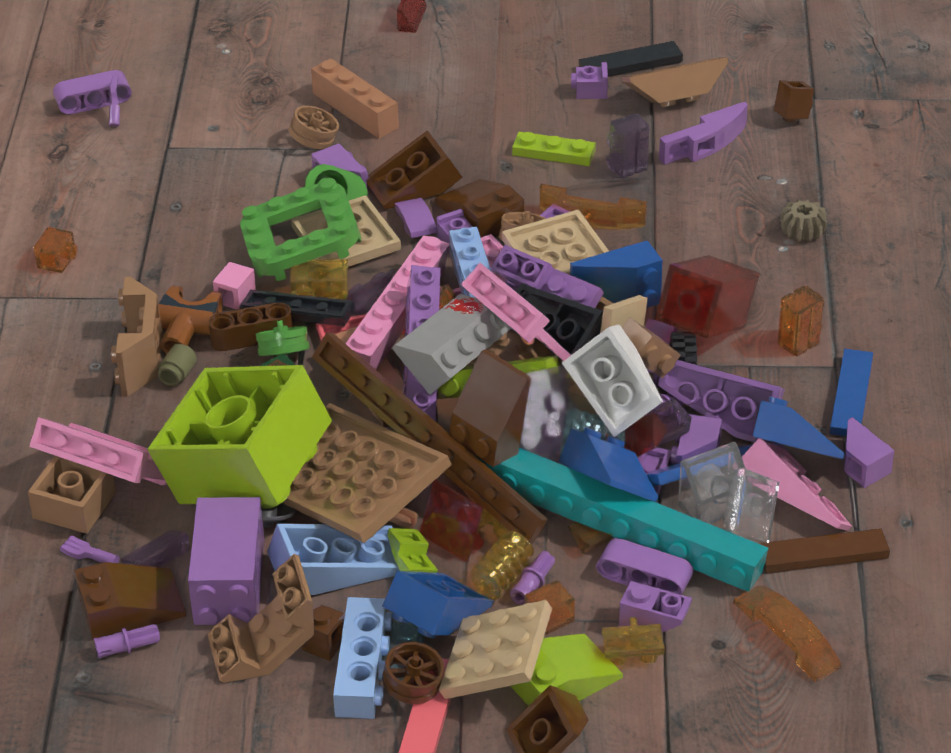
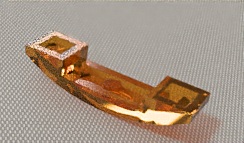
M540 185V209L543 211L552 204L570 212L579 209L590 226L598 229H632L646 225L647 201L620 197L617 204L567 195V188Z
M758 585L749 592L734 598V604L753 622L761 619L795 652V663L815 682L841 668L839 658L818 628L798 607L778 592Z

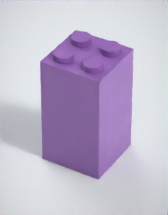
M260 497L197 498L188 576L194 625H217L228 614L248 623L259 613L265 544Z

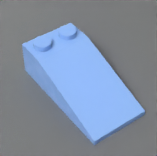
M277 524L267 550L274 571L293 554L299 556L310 595L396 575L397 571H400L394 559L387 535L388 529L393 527L384 525L365 543H362L326 524Z

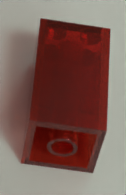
M710 255L670 264L655 320L706 339L743 328L747 321L760 273Z

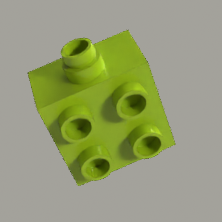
M303 365L204 368L147 450L179 504H197V498L260 497L261 508H272L287 499L291 492L290 485L303 465L316 454L318 449L317 443L332 422V419Z

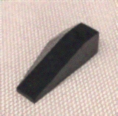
M520 284L516 292L550 320L543 329L570 355L600 334L602 310L524 284ZM547 348L554 356L556 355L549 348Z

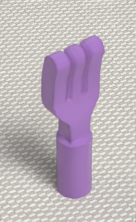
M117 74L113 75L110 86L112 105L109 106V126L118 127L120 125V106L118 105L116 91L118 83Z
M72 535L60 547L61 552L79 560L86 557L100 563H119L120 560L119 556L93 548L88 542Z

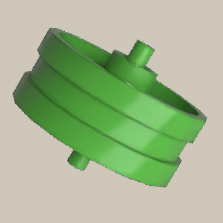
M281 320L277 321V327H273L274 330L255 333L256 341H258L257 350L259 356H279L281 354L287 356L291 355V352L310 348L306 336L308 334L306 326L288 328L287 325L283 326V321Z

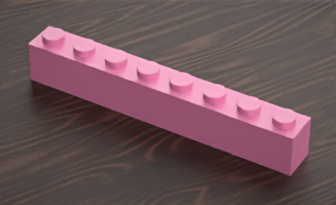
M423 235L346 342V345L375 370H377L405 329L407 282L411 265L440 268L441 277L445 271L450 243L441 241L437 237Z

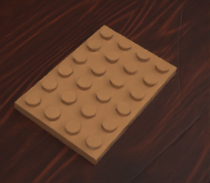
M329 403L325 408L332 422L317 443L318 449L316 454L303 465L290 485L291 492L282 503L365 543L452 464L446 454Z

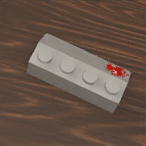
M460 294L395 344L392 349L430 395L480 355L482 350L490 347L512 328L478 299Z

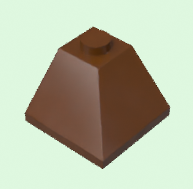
M549 685L506 728V731L517 753H562L581 734L589 719L577 696Z

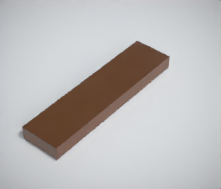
M882 528L759 543L769 548L764 565L766 573L889 558L890 554Z

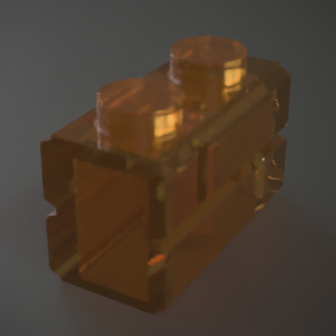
M803 285L794 290V293H789L781 298L778 345L793 356L798 357L805 353L807 348L812 349L820 344L824 300L819 293Z

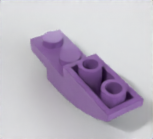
M742 102L700 116L699 125L660 137V161L665 165L688 157L692 162H695L724 148L745 128L748 104Z
M504 245L490 268L493 272L518 287L520 284H524L593 308L596 307L604 294L600 287L554 269L550 263L507 245Z

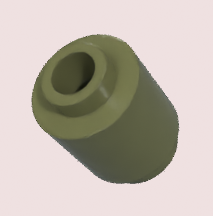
M173 345L159 364V379L168 386H176L182 383L197 362L196 354L187 345Z

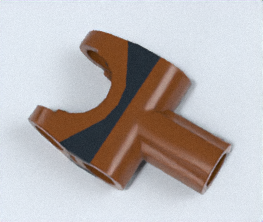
M172 285L159 303L162 329H167L160 343L161 349L168 353L175 344L188 346L193 334L210 336L209 319L215 314L222 313V293L213 291L202 300L187 301L183 299V288Z

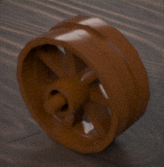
M418 642L401 643L393 647L387 654L382 675L384 688L390 696L400 702L408 704L425 703L432 700L439 692L445 668L444 663L437 651L426 644ZM393 664H397L400 667L390 669ZM432 670L436 676L426 672ZM421 681H424L429 684L423 685Z

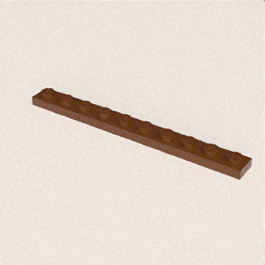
M326 333L312 358L398 434L448 455L452 465L443 473L525 545L533 544L548 519L334 333Z

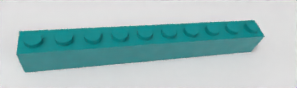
M519 448L517 455L494 467L477 457L527 502L615 538L683 558L691 564L693 570L749 592L763 573L769 548L646 498L607 485L581 472L522 448Z

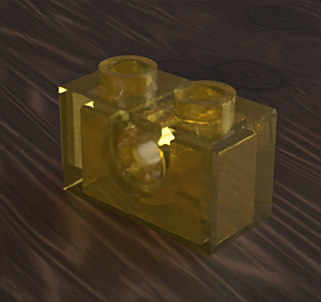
M348 259L310 260L291 267V294L348 300Z

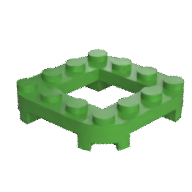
M333 178L325 179L320 184L310 187L299 188L295 192L282 197H274L268 202L257 206H248L242 211L241 230L249 257L259 278L266 275L275 276L276 281L287 279L284 269L337 251L341 260L350 255L348 252L349 248L356 242L362 241L346 192ZM322 208L328 228L315 230L309 235L290 239L276 246L271 230L272 225Z

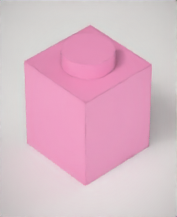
M229 262L213 281L214 291L222 293L223 306L238 310L251 289L256 290L254 269Z

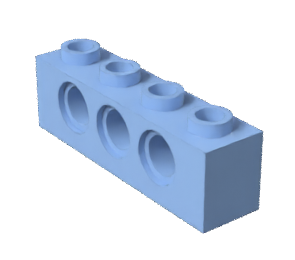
M477 227L450 230V258L462 295L474 297L461 286L462 282L479 263L491 271Z
M347 598L333 693L335 717L375 719L376 705L382 706L383 686L379 685L385 666V661H382L383 656H387L389 653L390 637L386 636V631L391 632L393 625L392 612H387V609L382 607L384 598Z

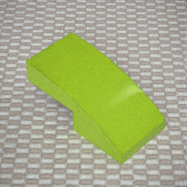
M388 529L387 535L390 547L400 571L438 572V569L426 555L429 543L418 529Z

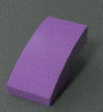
M422 198L395 203L396 213L403 220L404 231L411 238L438 233L432 214Z

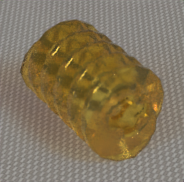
M507 531L503 533L471 570V580L477 591L492 600L500 599L503 592L507 591L510 584L516 580V576H519L523 568H526L530 563L529 557L534 554V549L530 542L517 532Z

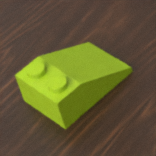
M585 634L543 638L531 681L511 685L510 687L528 706L549 685L571 693L581 701L622 679L623 673Z

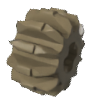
M797 199L795 203L788 202L787 206L782 209L780 216L782 233L787 234L788 239H798V242L801 240L811 242L812 238L820 239L821 234L825 233L827 228L825 208L820 207L819 202L811 203L809 199L806 201Z

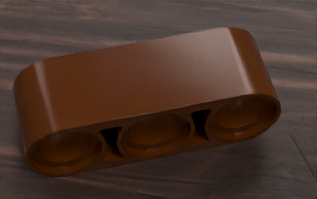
M280 302L215 314L209 319L211 346L217 351H229L256 346L258 341H256L255 333L274 330L273 327H277V321L282 320L283 326L292 327L291 308L289 305Z

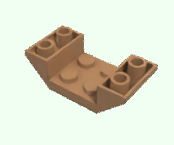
M125 277L123 288L118 290L119 306H124V310L121 312L122 327H127L128 333H118L117 345L111 347L112 363H117L118 366L115 367L114 372L115 385H120L122 397H128L158 377L162 351L160 343L163 335L158 296L132 277Z
M293 554L272 574L278 595L263 610L256 614L251 621L246 623L228 614L207 633L219 681L227 683L270 675L314 635L313 601L298 555Z

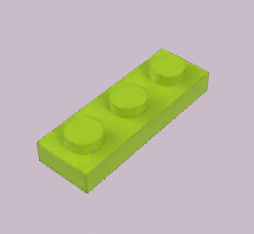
M518 132L512 146L513 156L590 166L596 151V142L534 134L532 132Z

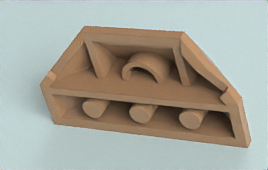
M717 57L625 76L622 77L623 83L651 103H661V107L676 105L677 99L685 98V102L701 99V94L709 93L726 67L728 58Z

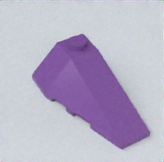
M677 360L673 369L667 372L664 378L660 377L658 382L659 387L703 416L722 419V428L734 437L751 442H756L759 439L753 437L761 400L768 402L769 396L782 399L785 389L779 386Z

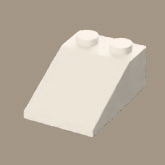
M619 324L608 327L562 362L614 437L618 436L663 402L636 347Z

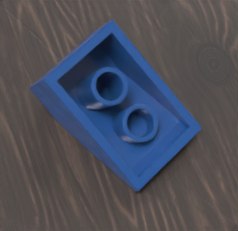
M648 240L570 263L571 276L600 287L604 292L602 297L612 303L641 295L648 298L646 308L661 304L663 260Z
M770 396L768 402L761 400L753 437L843 460L844 452L795 410L787 407L788 402L786 400Z
M587 427L584 428L583 432L571 428L558 463L607 485L654 502L657 501L658 495L635 452L623 448L625 445L624 441L608 436L606 441L600 439L602 433Z
M397 571L382 607L393 612L391 617L406 624L411 622L418 626L417 631L420 634L435 638L436 635H450L460 628L463 618L480 615L492 606L494 600L444 573Z

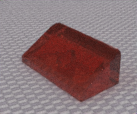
M401 0L397 9L398 31L417 32L427 8L425 0Z
M651 413L639 419L614 438L624 441L625 445L623 448L635 452L638 457L657 448L667 432V427L654 413Z

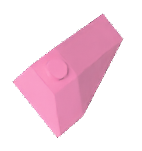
M759 438L735 464L742 472L739 475L740 478L750 487L756 486L837 529L848 531L852 527L829 499L818 495L822 489L817 483L804 476L807 471L782 444Z

